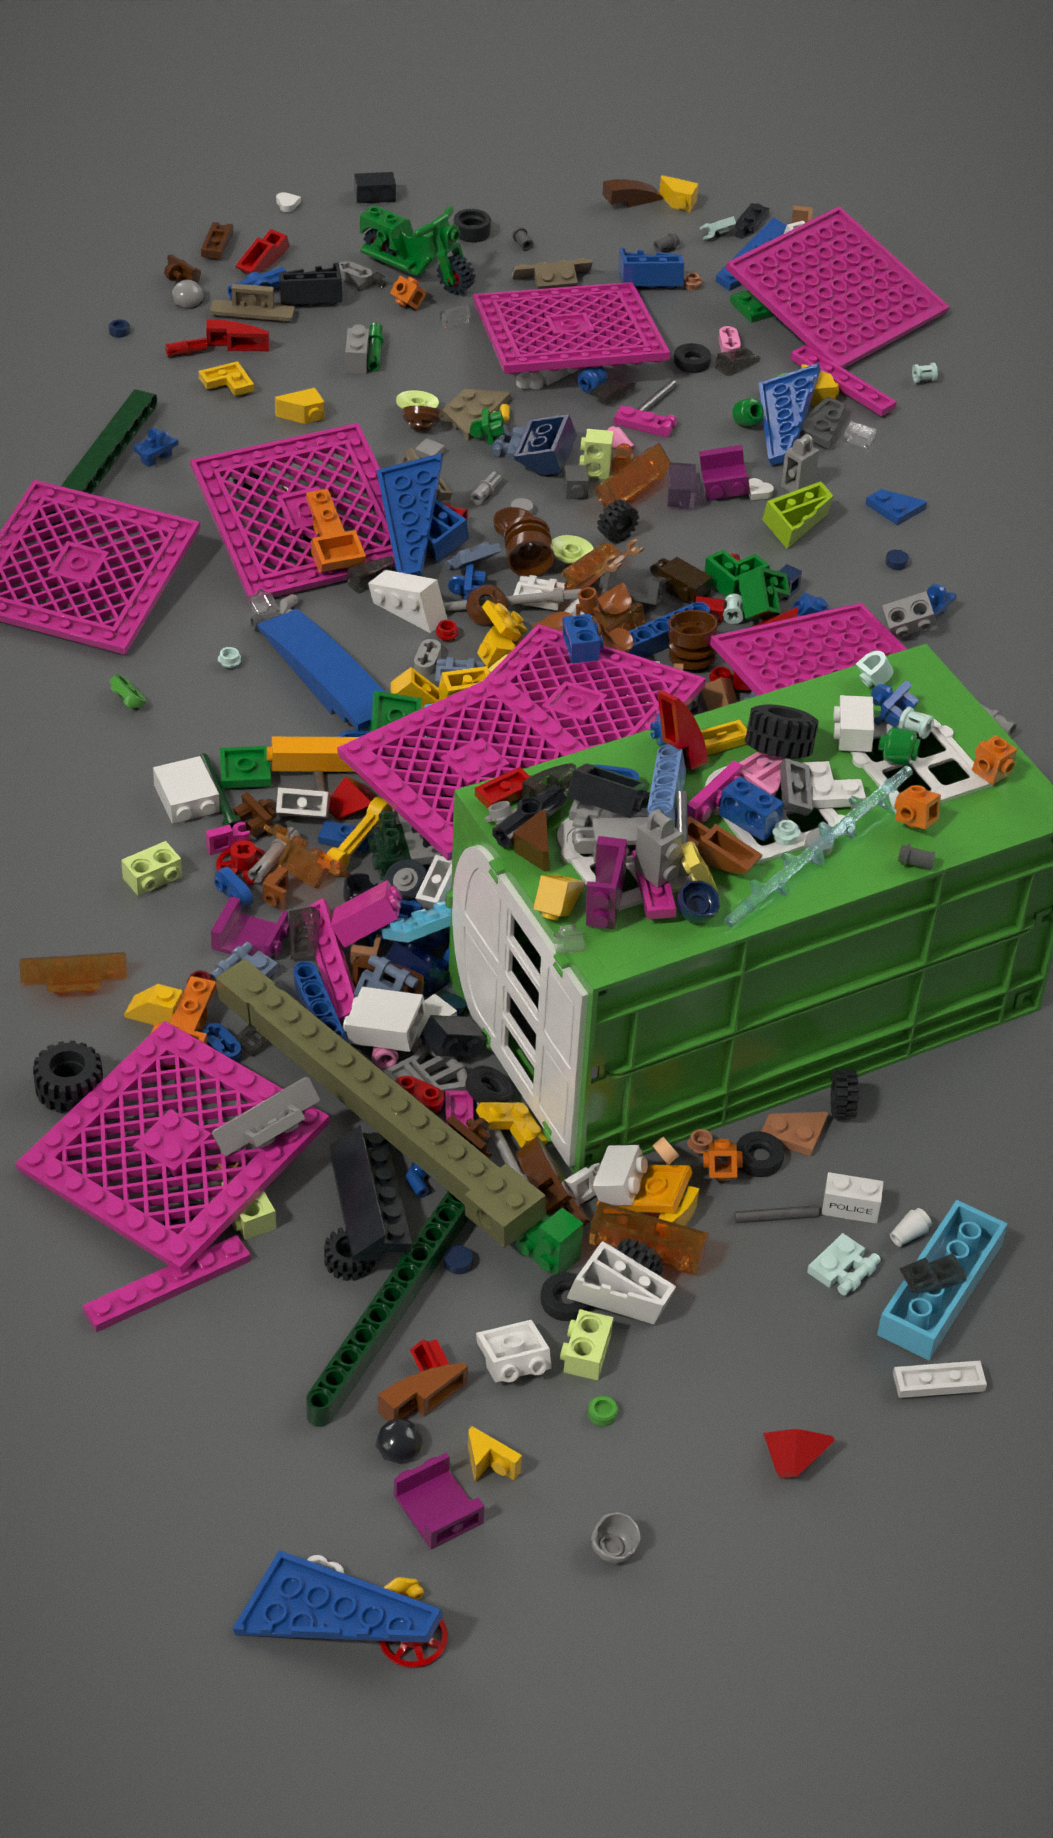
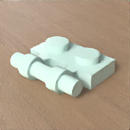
M842 1233L808 1265L807 1273L829 1288L838 1282L840 1284L837 1287L839 1293L846 1295L850 1291H855L860 1286L861 1280L865 1276H870L876 1270V1266L880 1263L881 1259L875 1253L871 1254L868 1258H862L865 1248ZM851 1267H853L854 1269H856L853 1273H852V1272L847 1273V1271H848Z

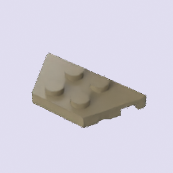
M463 389L442 409V417L447 422H450L456 431L460 429L464 433V438L469 440L473 437L469 430L470 424L475 420H482V409L488 408L490 413L499 411L500 406L510 400L511 393L507 391Z

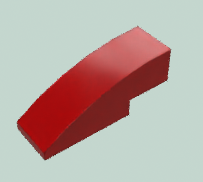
M270 229L263 239L257 237L235 265L236 269L250 274L252 272L259 273L268 268L290 247L287 235Z
M207 319L206 340L208 346H227V351L269 352V331L235 321Z
M663 690L658 691L663 742L680 750L682 749L685 767L690 770L708 763L707 749L702 732L688 707L678 697Z

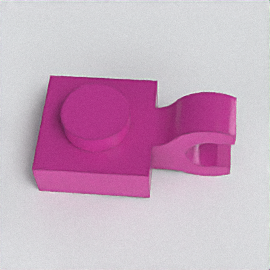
M245 822L236 823L233 828L230 825L206 831V848L209 855L221 853L231 848L232 844L237 841L250 840V831H246Z

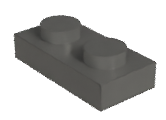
M785 758L780 763L783 809L807 816L813 810L809 765Z

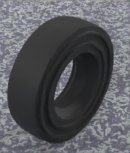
M682 344L674 352V364L685 372H702L708 369L711 364V352L701 344ZM688 356H694V357H698V358H700V359L692 360V359H688V358H686V357H688Z
M476 1066L466 1078V1089L470 1096L478 1103H509L513 1096L514 1088L511 1081L502 1072L493 1067ZM482 1082L491 1085L497 1092L489 1090Z
M761 1131L749 1132L743 1135L736 1144L737 1151H742V1168L739 1169L748 1175L767 1177L775 1174L783 1164V1145L779 1139L769 1133ZM754 1148H761L768 1151L770 1156L766 1160H756L750 1157L749 1151Z
M571 1272L556 1273L544 1282L540 1295L541 1305L544 1311L552 1318L560 1321H571V1319H577L579 1309L589 1311L591 1305L578 1301L564 1304L555 1297L556 1293L560 1290H570L578 1274Z

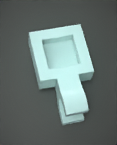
M734 216L712 224L706 223L702 225L700 230L706 229L708 231V235L703 237V240L712 238L715 232H719V235L729 232L730 227L736 224Z

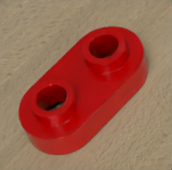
M401 1076L395 1080L398 1085L431 1112L437 1113L444 1107V1093L438 1087L412 1076Z

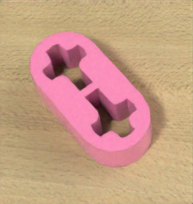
M731 326L722 327L719 331L721 353L727 357L738 356L741 343L737 329Z

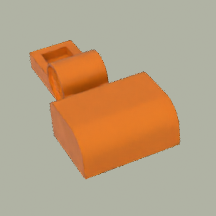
M322 489L306 492V501L313 516V528L316 535H320V537L312 538L311 553L318 571L321 573L365 564L366 555L356 530L344 531L329 490Z
M191 976L170 1021V1024L208 1045L207 1034L197 1031L202 1030L205 1026L208 1007L217 989L216 981ZM156 1022L151 1033L155 1031L162 1023ZM175 1064L163 1066L167 1068L176 1069Z

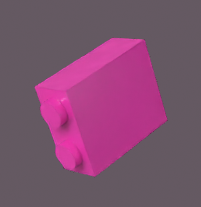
M386 880L334 908L331 928L343 947L397 920L402 899L400 891L395 885L391 886L389 881Z

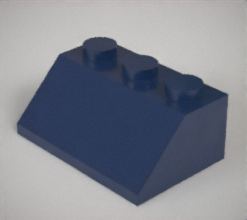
M564 414L530 419L514 454V459L540 475L562 473L577 437L570 415Z

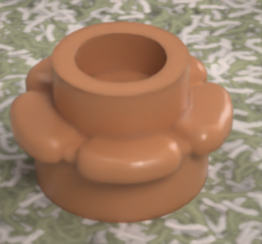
M694 272L688 273L687 276L683 277L684 287L691 291L698 290L703 281L702 277Z
M697 1129L692 1132L690 1139L687 1141L688 1148L693 1150L694 1153L702 1155L703 1151H709V1143H713V1137L709 1131Z

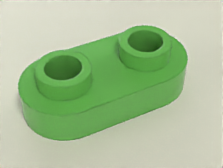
M117 673L113 675L109 681L112 685L111 690L117 695L124 698L123 703L133 710L135 708L141 709L147 701L146 698L125 677Z

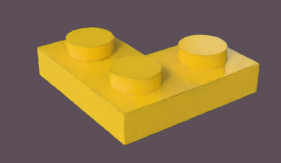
M238 361L198 371L199 379L206 389L227 385L234 396L254 391V383Z
M487 600L482 606L501 635L517 642L527 631L522 623L523 618L515 611L509 612L501 603L495 604Z
M480 1102L476 1109L479 1117L489 1122L488 1129H509L521 1148L536 1136L541 1139L544 1145L548 1141L524 1103Z

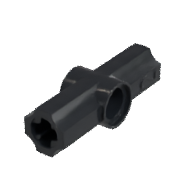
M553 784L534 798L527 797L521 799L517 804V811L492 829L493 837L498 845L505 849L508 846L514 845V831L540 810H546L548 819L567 804L566 795L560 787Z

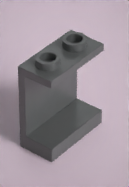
M617 570L605 572V575L601 576L599 588L603 589L602 595L615 587ZM656 577L650 580L648 593L633 590L627 591L633 601L656 605L663 601L666 578Z

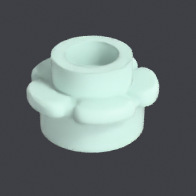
M233 647L223 648L218 656V662L228 669L236 667L241 662L239 651Z
M791 820L779 821L775 824V828L772 831L775 841L784 846L794 844L801 833L798 825Z

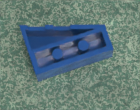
M619 247L618 271L622 283L633 282L635 288L637 286H646L648 288H656L657 286L676 288L677 286H683L684 260L682 255L656 252V255L644 254V250H637V253L625 252L626 248Z
M436 500L427 550L436 563H438L469 539L467 520Z

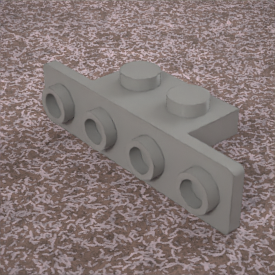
M304 1077L213 1130L212 1135L225 1156L248 1143L256 1147H265L274 1142L275 1136L280 1133H288L295 1130L299 1126V1122L305 1119L302 1111L319 1102L320 1098L310 1079Z

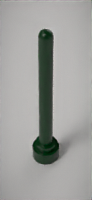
M202 753L200 754L202 761L219 793V807L224 816L222 826L230 825L233 828L236 823L242 822L238 815L233 814L208 755Z

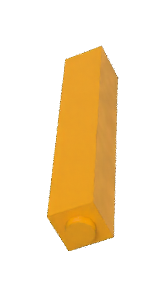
M272 736L271 746H267L266 758L267 761H271L272 771L355 772L338 756L337 747L359 737Z

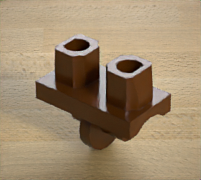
M174 255L167 256L168 265L165 267L164 275H166L168 280L178 283L183 280L199 282L201 270L192 267L186 261Z
M248 792L242 794V803L233 808L234 814L238 815L242 822L251 818V820L246 822V826L253 837L263 832L268 837L274 835L275 830L271 827V823L277 817V803L273 799H260L257 802Z
M453 1115L446 1120L453 1130L487 1158L492 1157V1154L487 1150V1144L480 1139L483 1138L486 1141L490 1138L491 1135L487 1132L489 1122L484 1118H479L476 1121L470 1118L466 1122V1125L470 1128H467Z

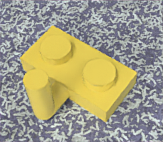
M692 841L682 844L681 862L687 874L691 875L693 881L701 880L711 884L717 892L718 888L710 869L700 856L696 844Z

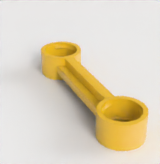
M375 797L368 806L366 816L338 848L333 847L326 853L322 868L335 876H340L346 870L350 856L378 824L384 825L389 820L393 808L383 798Z

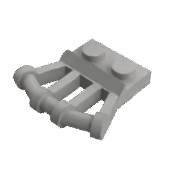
M425 1043L413 1056L383 1070L394 1081L401 1076H412L438 1087L443 1091L444 1097L445 1090H467L465 1086L468 1076L467 1067L462 1062H458L456 1060L457 1057L436 1056ZM432 1055L435 1057L420 1065L426 1056ZM443 1066L449 1067L433 1076L429 1075V1073ZM453 1078L458 1079V1082L444 1084Z

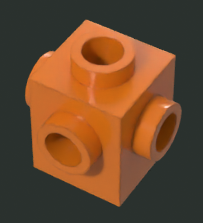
M400 275L394 283L390 294L396 297L395 302L401 306L406 307L408 304L417 310L427 292L418 286L420 282L409 276L406 279Z
M997 735L987 741H982L975 750L976 757L972 771L994 785L1010 775L1015 766L1014 759L1017 749Z
M910 786L896 797L894 804L896 821L905 823L910 828L927 829L939 820L941 794L927 791L922 786Z
M716 1139L714 1143H709V1151H703V1168H709V1178L721 1181L737 1178V1168H742V1151H737L736 1143H731L729 1139ZM717 1156H728V1157H727V1159H725V1160H720V1159H718Z

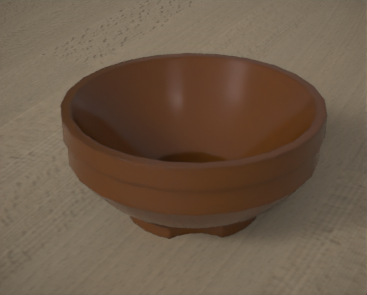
M407 406L402 410L403 419L410 425V428L419 431L432 429L433 426L439 423L442 415L439 409L428 406Z
M518 507L503 508L497 511L493 517L494 529L504 537L506 527L513 520L519 517L532 516V514Z
M482 585L475 588L469 594L466 609L469 618L474 623L483 627L494 626V624L480 606V599L484 596H489L493 599V603H501L507 610L508 600L499 588L493 585Z

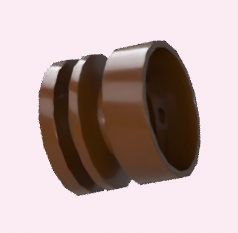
M524 516L513 520L504 532L508 566L519 576H539L547 572L552 567L555 559L550 527L544 520L533 516Z
M686 610L673 615L669 619V660L672 664H683L684 669L695 670L714 664L717 660V652L710 645L711 636L717 635V619L715 616L701 610Z

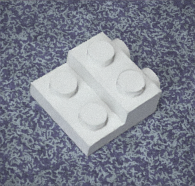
M532 1320L476 1333L477 1344L486 1357L487 1369L495 1383L500 1381L513 1382L520 1376L528 1374L541 1375L546 1370L551 1369L550 1348Z

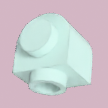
M872 651L856 663L861 672L859 678L868 688L872 685H884L893 675V668L885 654L881 651Z

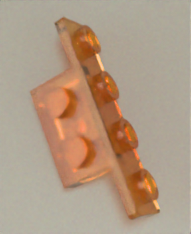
M603 542L562 571L561 575L567 578L564 586L571 590L578 585H582L604 568L605 560L609 556L615 554L614 561L622 555V552L616 549L614 545Z
M277 823L275 826L265 824L263 827L264 830L287 843L277 865L287 868L288 872L313 888H320L329 870L346 878L348 875H351V873L344 870L345 864L333 858L331 861L325 858L327 853L316 847L312 849L307 847L308 842L297 835L291 837L288 835L289 830Z
M125 952L21 958L19 961L22 985L47 984V992H53L57 995L67 994L69 991L80 990L82 993H91L96 991V989H101V980L127 978Z

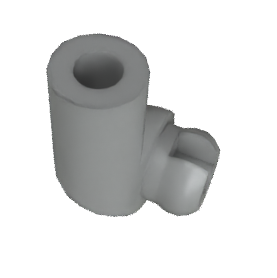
M291 594L280 601V615L292 611L291 607L298 603L296 595Z

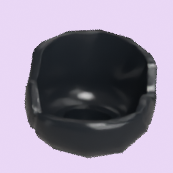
M354 873L348 875L344 881L343 898L347 902L379 885V883L372 884L368 874Z
M404 1418L389 1420L380 1428L375 1446L381 1452L384 1460L401 1464L411 1462L419 1455L423 1438L418 1427L413 1422Z

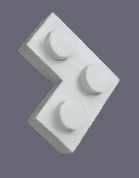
M829 761L802 762L809 765L813 808L865 806L866 796L861 779L834 780Z

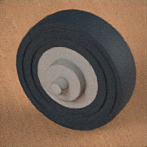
M411 859L401 860L394 863L387 870L384 881L388 880L391 886L395 885L402 896L401 900L417 901L415 897L427 874V870L418 861Z

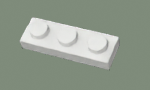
M980 1361L894 1367L893 1371L899 1398L984 1392L987 1386Z

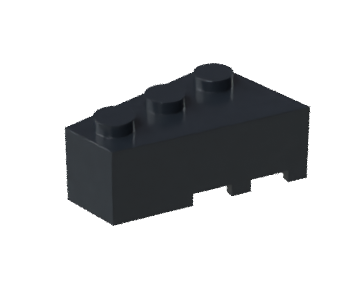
M339 262L333 263L331 268L322 269V266H315V270L309 272L299 269L279 273L281 305H316L317 303L333 305L342 302V277Z

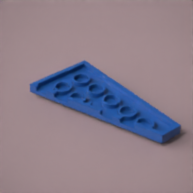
M279 1550L232 1630L235 1635L429 1642L443 1617V1613L440 1608Z

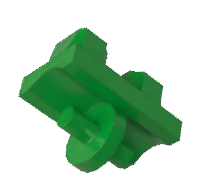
M488 408L482 409V420H475L470 424V434L474 438H483L487 435L488 445L494 443V437L505 435L503 427L504 418L501 410L490 413Z

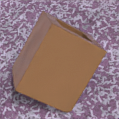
M794 205L791 223L799 221L806 223L812 220L813 207Z
M720 678L706 683L702 689L708 711L737 702L731 678Z
M376 934L373 947L352 945L351 970H353V961L361 956L370 957L374 954L379 958L381 957L382 934Z

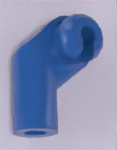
M412 1163L406 1174V1180L417 1197L423 1198L429 1193V1188L424 1183L427 1173L418 1165Z

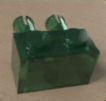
M391 811L379 813V827H372V838H368L369 853H374L372 855L373 868L378 870L381 880H384L387 870L394 863L411 859L402 824L394 825L395 816Z

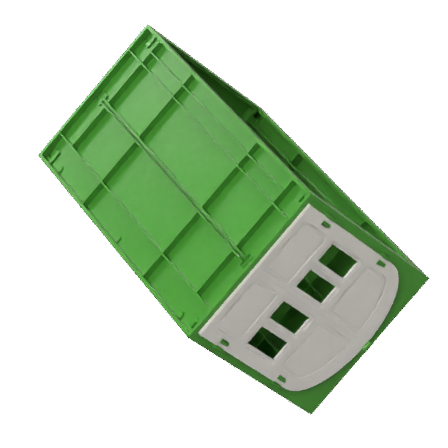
M927 644L886 656L893 668V675L884 685L891 686L894 693L907 680L912 684L908 692L919 700L914 708V712L934 717L933 728L927 738L922 739L916 733L917 739L921 740L916 761L911 760L907 766L885 761L883 759V751L878 750L881 735H887L890 728L893 727L885 720L879 726L874 723L872 752L839 750L838 739L833 738L834 723H838L833 722L834 706H839L840 695L871 697L872 689L875 687L872 685L868 688L860 680L859 675L861 672L856 665L694 715L700 730H704L736 720H741L747 728L751 708L759 705H782L805 711L819 721L813 753L809 757L791 760L800 763L829 761L834 780L861 779L866 796L865 806L813 808L807 816L783 809L782 820L793 821L801 831L797 841L789 846L777 843L773 834L762 841L720 816V807H717L711 813L708 820L701 822V824L709 829L717 824L763 855L747 874L729 872L708 866L718 888L717 893L721 905L716 915L704 923H692L684 919L677 909L676 899L679 890L686 882L693 881L690 874L688 877L677 876L670 882L676 906V917L647 919L633 861L626 862V881L615 929L586 926L587 881L596 882V862H594L593 853L581 854L574 850L572 833L575 827L572 826L573 820H569V811L574 799L567 797V804L547 819L550 871H543L516 854L514 845L508 846L505 849L498 845L493 837L492 829L497 825L495 821L486 822L485 817L490 815L488 808L474 796L475 787L492 779L454 790L451 890L446 893V907L451 908L448 982L456 994L466 1001L467 1011L474 1022L487 1035L484 1044L488 1050H493L542 1125V1133L549 1143L555 1145L574 1174L584 1167L589 1169L596 1163L601 1165L608 1146L639 1145L644 1156L656 1151L652 1145L662 1137L670 1145H674L690 1139L692 1132L697 1129L712 1131L831 1087L832 1072L834 1070H856L859 1077L1041 1010L1053 960V784ZM873 704V717H875L881 711V706ZM649 729L524 768L523 770L536 781V791L510 802L511 809L517 808V804L521 799L527 797L534 798L553 784L560 787L563 793L567 795L573 771L586 763L633 769L639 774V781L649 783L647 792H650L657 751L661 747L656 743L655 739L651 738L650 733L654 731ZM997 735L1015 747L1017 752L1014 759L1015 766L1010 775L992 785L974 773L972 767L976 757L975 750L982 741H987ZM745 744L708 755V763L693 770L686 768L683 791L687 792V803L733 760L739 763L757 751ZM780 785L775 797L782 801V790ZM910 786H922L927 791L941 794L939 820L927 829L910 828L905 823L896 821V810L894 807L896 797ZM648 805L646 809L642 808L641 812L632 817H649ZM603 809L600 818L626 817ZM815 829L829 832L834 838L831 853L823 857H817L808 853L804 846L808 832ZM909 843L913 848L935 852L931 870L907 863L903 866V862L897 861L901 845L907 846ZM559 874L585 881V886L569 916H559L558 920H552L542 917V911L533 909L541 875ZM526 973L538 990V1009L516 978V975ZM510 996L536 1033L535 1050L510 1014ZM513 1037L515 1038V1040L517 1041V1043L519 1044V1046H520L521 1049L523 1050L524 1054L522 1053V1051L520 1050V1048L518 1047V1045H517L516 1042L514 1041ZM598 1067L597 1077L591 1079L592 1068Z

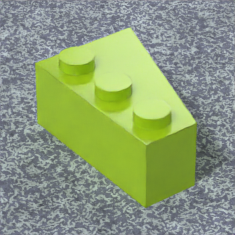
M821 481L767 501L762 520L788 549L828 515L833 494Z

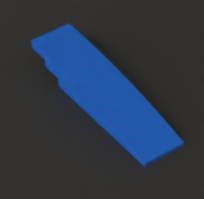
M298 609L257 624L260 632L331 715L336 713L344 723L349 721L357 731L371 726L372 695L374 691H385L325 631Z

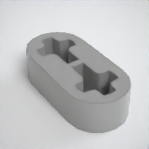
M350 261L339 263L343 280L359 286H368L372 283L371 269Z
M426 639L419 646L414 658V669L423 676L433 674L436 669L437 659L441 657V644L439 641Z

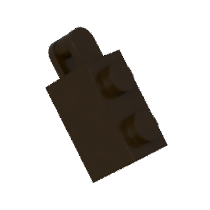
M675 557L671 561L661 558L650 567L653 576L666 578V592L689 605L696 602V596L707 597L710 595L712 576L679 557Z

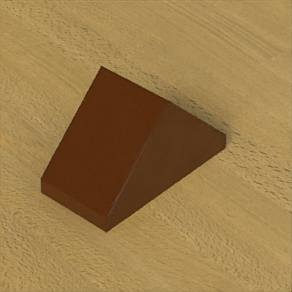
M540 810L513 832L514 851L541 870L550 871L546 810Z

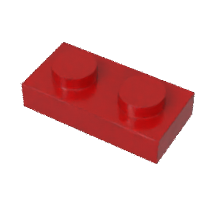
M518 767L475 787L474 796L486 808L502 801L510 803L536 791V781L521 767Z

